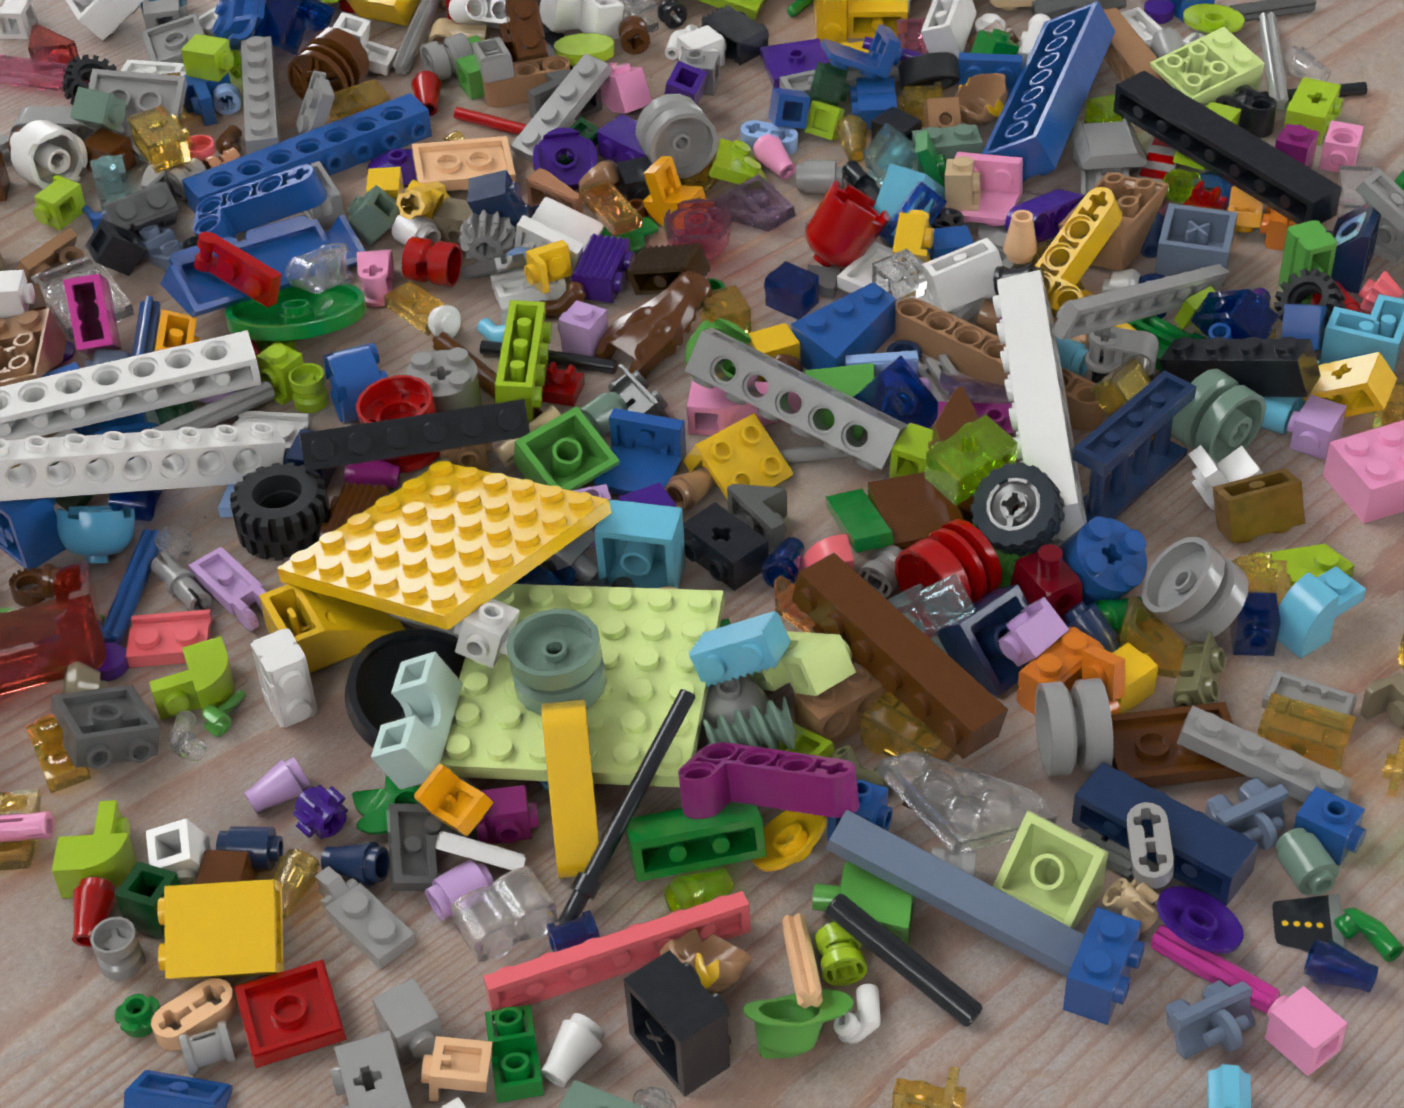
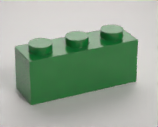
M731 801L721 812L705 819L686 817L683 814V808L633 817L625 830L629 860L637 882L767 857L762 817L757 806Z

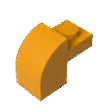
M661 156L644 172L650 195L643 200V204L650 216L663 227L679 232H695L711 216L703 187L682 186L672 156Z

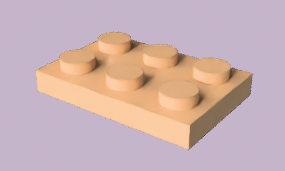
M507 136L412 144L416 179L422 184L437 181L446 186V191L468 190L469 178L506 169L513 182H516V174Z

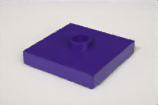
M819 38L760 47L761 60L772 86L775 88H780V77L831 66L826 53L821 47Z

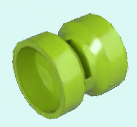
M304 363L294 367L289 372L288 379L293 390V403L299 412H319L329 404L328 390L324 386L326 379L322 367L313 363Z
M835 922L820 928L815 935L817 952L823 957L820 961L823 979L831 985L846 986L864 978L867 973V962L864 953L859 950L862 944Z

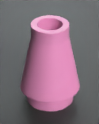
M766 134L755 142L753 152L756 161L777 174L782 180L790 178L795 173L796 166L792 163L779 137Z

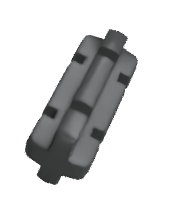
M1087 829L1081 838L1108 851L1106 866L1130 879L1133 872L1129 848L1112 839H1108L1106 842L1103 834L1093 829ZM1147 858L1150 872L1159 871V865Z

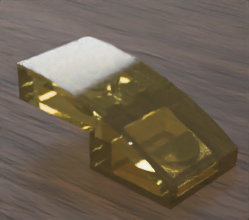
M39 789L0 792V815L40 812L41 794ZM37 839L0 842V871L30 868Z

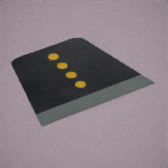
M1339 894L1281 900L1273 903L1274 934L1278 945L1347 960L1344 936L1334 925L1335 919L1342 915Z

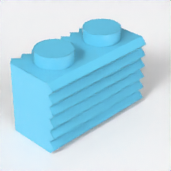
M773 611L702 633L700 639L697 640L692 650L689 651V657L700 680L706 682V687L709 688L711 684L716 686L718 682L724 684L726 680L730 682L733 678L738 680L740 676L753 675L755 671L760 673L762 669L766 671L770 667L775 669L789 648L791 641L778 613Z

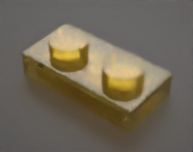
M408 281L384 295L385 307L428 336L432 334L428 327L429 314L434 308L446 305L412 281Z

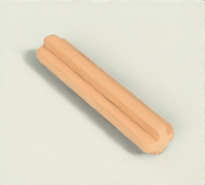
M797 913L795 916L787 914L782 920L783 935L797 1003L804 1009L809 1006L817 1008L823 1001L821 995L822 988L806 917L800 913Z

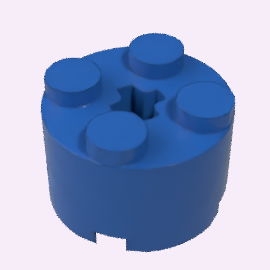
M374 342L323 356L326 379H330L332 389L330 391L337 416L343 424L359 421L356 410L359 395L369 385L388 377L385 370H378L377 364L380 363V359Z
M1101 516L1094 517L1059 546L1063 552V561L1080 578L1082 583V601L1086 606L1098 600L1122 598L1142 582L1147 571L1146 540L1139 531L1131 530L1125 524L1115 519Z

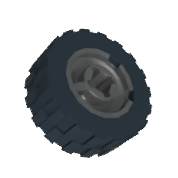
M1017 462V464L1012 465L1010 463L1004 464L1003 467L990 471L986 478L983 477L979 482L980 486L977 491H974L972 496L974 498L973 504H971V512L974 516L972 520L974 525L984 534L994 548L1000 549L1008 555L1013 553L1018 556H1024L1029 552H1037L1043 545L1050 544L1055 534L1058 535L1061 529L1060 524L1064 521L1065 517L1063 507H1065L1064 499L1060 496L1061 492L1045 472L1042 473L1034 465L1028 466L1025 463ZM1016 504H1023L1024 508H1019L1013 515V507Z

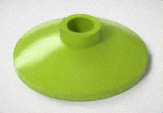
M1218 4L1193 5L1185 9L1183 13V20L1188 26L1207 34L1222 27L1233 33L1242 29L1245 22L1244 16L1240 12Z

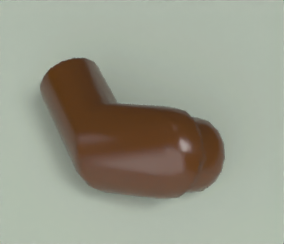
M230 125L219 136L215 147L220 155L223 154L224 150L232 147L240 154L242 149L236 142L242 137L241 130L235 125Z
M574 281L566 286L567 290L559 300H540V302H545V318L560 317L576 300L585 302L586 293L584 292V286Z

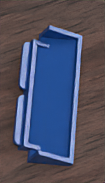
M344 214L339 215L331 229L325 232L318 219L310 220L305 215H299L249 230L244 237L245 240L240 242L230 236L223 238L281 273L279 291L356 267L357 252H365ZM198 246L172 253L169 259L170 266L160 283L192 318L252 299L210 272L197 270L194 267L195 255L200 251Z

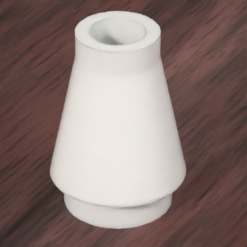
M573 1013L569 1020H563L548 1060L541 1070L543 1076L555 1085L565 1087L569 1079L602 1048V1043L600 1042L604 1036L602 1028L590 1018L579 1013Z

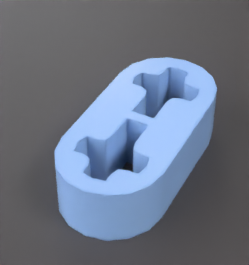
M758 120L745 122L740 127V141L749 145L751 150H753L755 142L766 134L779 137L788 155L794 154L798 150V132L794 128L775 126L773 123Z

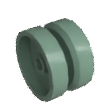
M1207 370L1191 382V384L1197 386L1195 398L1173 417L1171 435L1191 449H1196L1201 445L1217 464L1240 446H1243L1245 450L1250 446L1264 421L1266 404L1262 396L1244 385H1239L1237 380L1221 370Z
M555 608L534 613L521 620L511 631L506 644L517 699L526 709L542 716V704L584 699L586 701V708H588L603 694L607 678L597 626L588 616L574 610Z

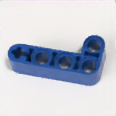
M301 165L205 198L196 207L193 231L196 236H199L202 232H211L221 238L230 236L236 239L238 233L319 206L326 200L327 191L313 166Z

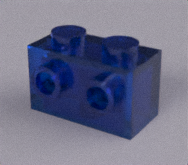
M1251 289L1209 292L1190 321L1207 337L1209 336V328L1213 324L1225 323L1230 327L1233 339H1246L1249 337L1267 339L1271 335L1272 326L1279 315L1269 307L1270 303L1266 298L1254 293Z

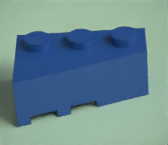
M872 282L791 323V331L800 342V362L802 366L807 370L845 366V355L875 353L895 333L896 298Z

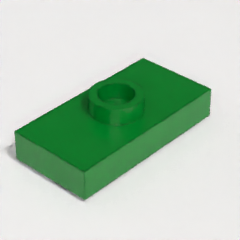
M928 130L916 133V155L925 174L945 188V169L947 163L945 155L943 153L938 154Z

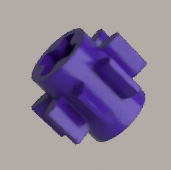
M321 785L306 789L295 802L293 815L299 820L296 827L308 838L314 834L320 839L336 835L344 827L347 820L346 813L348 809L342 804L346 798L333 786L328 790Z

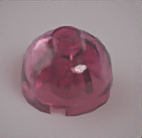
M710 199L685 200L678 203L677 210L670 214L669 209L665 214L664 232L668 245L671 247L673 244L678 246L679 243L681 245L693 243L695 245L698 242L702 245L706 258L709 261L720 256L729 244L732 231V217L725 206L724 211L717 208L716 201Z

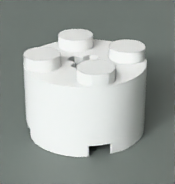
M33 121L24 126L19 132L14 133L10 138L11 162L15 171L23 179L42 189L53 183L52 177L55 175L78 183L81 178L79 174L82 167L86 168L88 155L82 139L51 121Z

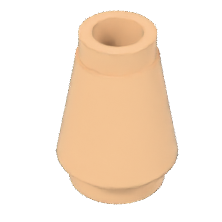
M1018 210L1012 214L1003 245L1006 258L1012 263H1029L1038 251L1033 214L1026 210Z

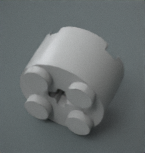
M456 347L450 350L420 351L413 354L411 364L406 369L405 375L421 378L430 386L437 412L482 406L477 366L472 358L469 357L466 349Z

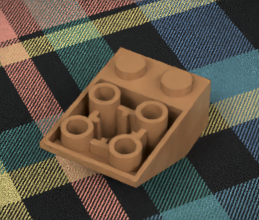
M1107 172L1092 189L1106 187L1112 191L1122 211V220L1091 265L1123 271L1140 253L1168 190V183L1154 181L1150 178L1126 176L1118 172ZM1080 202L1059 224V232Z
M50 308L38 311L30 310L20 315L0 318V387L40 378L63 361L67 339Z

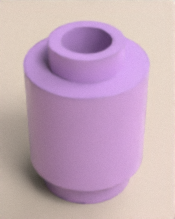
M468 859L432 880V886L425 890V895L431 908L440 920L443 921L448 917L456 919L491 898L490 888L494 886V880L482 862L476 865L471 859Z

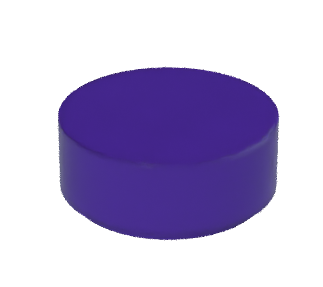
M1148 0L1144 4V12L1157 24H1164L1173 19L1174 4L1169 0Z
M110 642L97 645L86 656L87 666L100 672V680L111 681L117 679L129 667L126 651L123 646L117 643Z

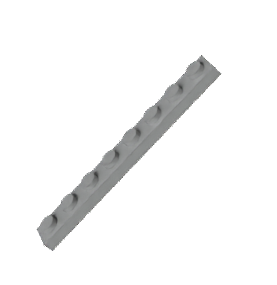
M1221 264L1132 286L1129 285L1116 290H1109L1096 295H1089L1076 300H1069L1058 310L1056 315L1058 320L1051 332L1060 340H1065L1180 309L1186 299L1209 286H1212L1218 292L1230 272Z

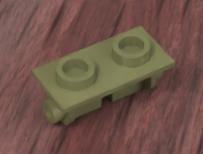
M1212 631L1207 632L1204 644L1193 642L1184 649L1179 671L1181 677L1177 679L1172 697L1175 707L1209 704L1219 699L1218 682L1220 673L1226 669V656L1223 648L1217 646Z

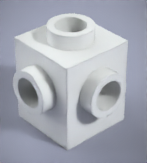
M493 598L487 603L482 604L480 608L455 625L454 633L459 635L455 652L477 663L493 668L502 654L508 656L506 644L511 631L516 627L520 610Z

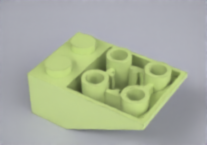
M1222 27L1150 62V67L1173 88L1199 103H1210L1211 101L1216 102V99L1222 95H1231L1241 85H1248L1258 91L1265 63L1231 32Z

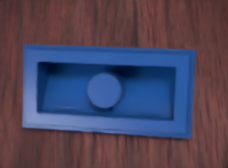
M144 1070L124 1090V1108H226L232 1094L233 1085Z

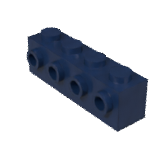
M1102 762L1074 796L1072 823L1084 830L1093 829L1103 834L1106 842L1108 839H1112L1129 848L1127 814L1130 809L1143 802L1159 805L1168 817L1174 857L1173 878L1214 897L1227 906L1252 874L1259 843L1249 839L1241 832L1234 831L1218 823L1206 814L1193 810L1170 798L1166 793L1155 790L1132 778L1129 774L1118 771ZM1151 819L1142 820L1145 838H1152L1153 825L1151 824ZM1155 852L1147 853V858L1157 863Z

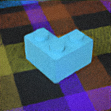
M890 163L874 209L880 214L885 210L890 216V220L880 235L895 239L899 212L909 213L910 210H921L929 213L931 216L935 210L944 208L945 188L924 173Z
M1378 294L1371 315L1334 307L1325 329L1320 361L1330 363L1380 352L1394 373L1404 347V299Z

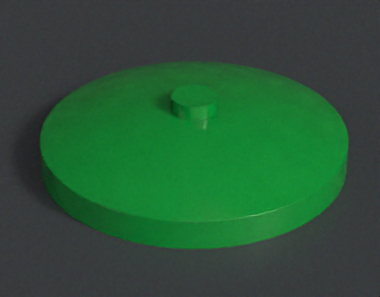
M309 281L280 290L277 303L268 308L251 299L227 307L225 316L227 327L233 334L248 330L252 340L295 341L326 335L356 323L366 313L364 292L356 286L333 281Z

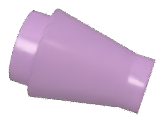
M291 757L285 762L282 759L278 761L244 794L258 814L264 809L299 797L303 792L302 790L311 784L295 758Z

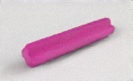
M1161 925L1152 937L1151 947L1153 950L1211 983L1220 980L1231 987L1244 981L1252 988L1250 1005L1264 1013H1267L1271 1005L1280 997V991L1276 987L1213 952L1192 946L1175 935L1166 925Z

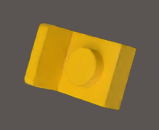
M564 240L525 251L527 265L524 266V274L526 280L542 294L550 292V282L572 275L569 246Z

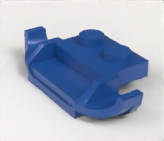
M219 0L215 9V14L218 17L213 25L212 33L215 34V37L228 39L230 49L241 50V40L249 39L262 22L266 0Z

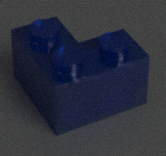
M267 0L264 18L255 29L253 36L271 37L273 47L296 56L306 30L317 34L319 30L329 27L335 8L319 0Z

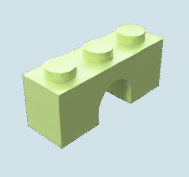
M786 631L791 644L776 668L770 667L768 671L762 669L760 673L755 671L753 675L748 674V676L762 690L776 691L791 682L795 694L817 696L855 674L856 671L851 661L852 653L850 647L842 639L841 635Z

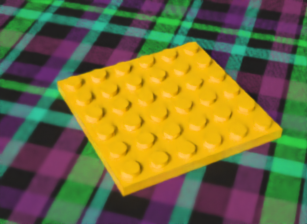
M439 461L432 464L429 470L417 478L404 482L402 487L394 493L379 498L375 505L363 513L351 516L343 526L322 535L318 542L306 550L294 553L289 561L277 568L280 581L283 583L449 630L480 608L482 604L490 601L612 512L609 499L592 496L587 492L579 493L562 489L560 486L535 483L530 479L522 480L505 476L503 473H491L478 470L476 467H464L451 464L449 461Z

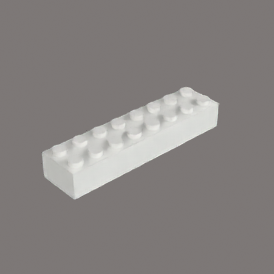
M1037 270L997 279L999 295L992 296L997 318L1002 317L1000 323H996L1000 344H1006L1003 347L1004 350L1000 351L1004 372H1010L1008 379L1004 381L1009 402L1014 401L1012 408H1009L1013 431L1019 430L1016 431V437L1013 438L1017 460H1022L1020 462L1028 466L1034 465L1042 473L1045 472L1061 492L1060 496L1064 499L1065 507H1063L1065 517L1064 521L1060 524L1061 529L1058 535L1055 534L1050 543L1059 547L1068 537L1086 524L1087 519L1078 465L1076 461L1072 460L1073 448L1075 446L1057 337L1051 332L1054 326V319L1041 271Z

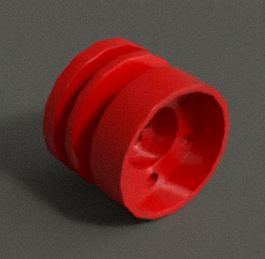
M394 375L374 382L359 395L356 403L360 424L437 413L430 386L423 379L411 375ZM440 451L382 461L401 466L400 473H408L422 469L434 462L440 455Z
M961 519L951 520L942 525L940 529L931 532L928 538L919 540L901 551L895 559V574L906 600L918 614L927 621L938 625L945 623L990 591L997 590L1001 584L1002 570L999 558L990 541L978 528L968 521Z

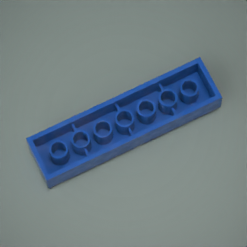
M1099 1L1044 23L982 154L1022 157L1023 182L1027 178L1038 174L1045 176L1057 167L1067 140L1110 46L1115 30Z

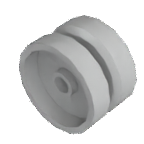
M665 94L658 97L642 110L637 120L635 135L639 147L648 156L652 164L661 156H672L679 179L689 178L700 173L710 164L717 151L718 136L715 126L690 97L682 94Z
M1198 536L1187 537L1169 546L1155 560L1143 582L1142 600L1145 608L1161 620L1167 622L1181 636L1191 642L1205 641L1208 631H1212L1215 637L1232 624L1242 610L1247 598L1249 580L1240 567L1223 557L1221 552L1208 541Z
M1100 678L1076 680L1071 693H1069L1065 684L1060 681L1038 683L1035 694V722L1039 754L1045 774L1047 776L1071 775L1076 761H1078L1079 766L1086 773H1094L1102 762L1112 766V716L1108 695Z

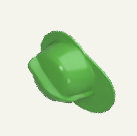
M822 989L823 1001L817 1008L814 1006H809L806 1009L800 1007L797 1003L796 993L775 999L752 1001L745 1004L743 1013L754 1021L760 1056L765 1059L790 1058L813 1050L820 1037L823 1023L848 1013L853 1007V999L842 991Z

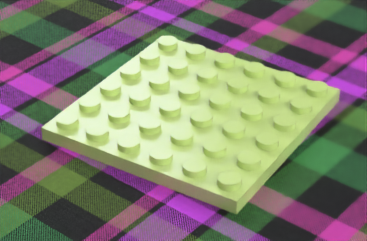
M512 584L495 596L493 599L520 610L516 626L521 620L536 612L555 608L577 611L588 616L597 626L607 682L603 694L592 706L586 708L593 784L630 785L680 689L687 690L696 696L649 785L680 788L678 770L697 752L708 694L706 682L700 680L689 657V651L692 650L694 644L700 639L702 633L720 628L725 604L724 591ZM502 654L493 668L465 657L459 677L463 685L440 764L448 767L457 777L548 781L542 716L526 709L517 699L508 656Z

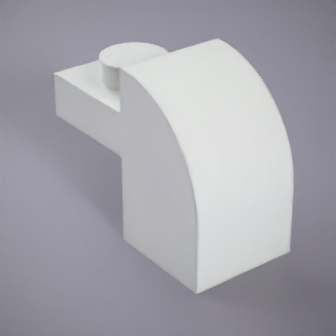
M342 12L332 28H340L353 35L367 52L370 63L369 71L387 76L396 58L397 49L369 41L371 21Z
M1201 445L1188 454L1197 466L1191 471L1196 478L1192 484L1206 504L1214 511L1212 487L1263 474V471L1243 446L1237 448L1217 464Z

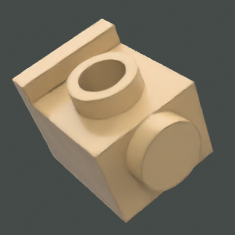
M966 156L947 159L945 169V208H953L958 211H979L981 198L980 172H974V159Z

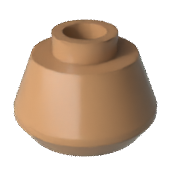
M604 160L595 165L579 181V192L595 202L603 200L607 203L620 192L618 186L621 181L615 164Z

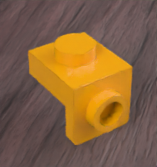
M1232 186L1228 211L1238 212L1235 231L1252 232L1253 228H1260L1263 203L1239 188Z
M438 764L414 794V798L435 818L465 837L469 836L494 803L485 793L459 779L443 764Z

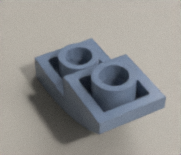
M150 225L139 231L140 235L138 238L146 248L143 257L156 266L167 270L170 266L169 259L171 254L183 250V242H179L176 239L172 229L159 227L158 225Z

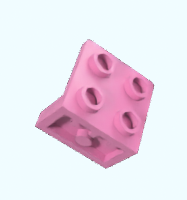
M957 152L955 158L966 156L974 159V172H980L981 198L979 211H960L964 216V223H985L992 227L1005 225L1008 212L1018 204L1023 193V158Z

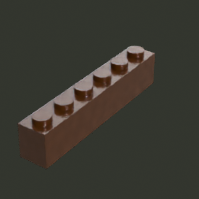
M832 553L798 572L792 601L798 609L807 614L826 634L841 635L842 639L850 647L854 661L871 673L885 690L891 692L900 700L913 716L928 726L946 746L950 747L964 759L999 737L1008 709L836 553Z

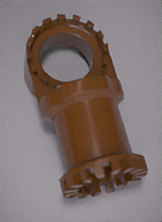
M45 564L43 569L30 567V570H27V568H23L24 571L21 572L19 569L17 574L13 573L12 577L9 578L13 600L20 606L37 605L46 598H53L55 594H76L77 597L86 598L89 587L85 585L89 584V581H85V579H89V569L85 564H78L77 567H55L54 564ZM28 584L38 585L37 587H33V590L31 591L30 589H26V591L20 589L21 587Z

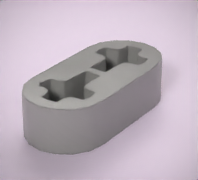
M1149 802L1137 804L1127 814V835L1132 872L1139 884L1145 882L1152 889L1161 888L1171 881L1174 873V857L1168 817L1166 812L1157 804ZM1151 819V824L1153 825L1152 838H1145L1142 820ZM1155 852L1159 871L1150 872L1147 865V853Z

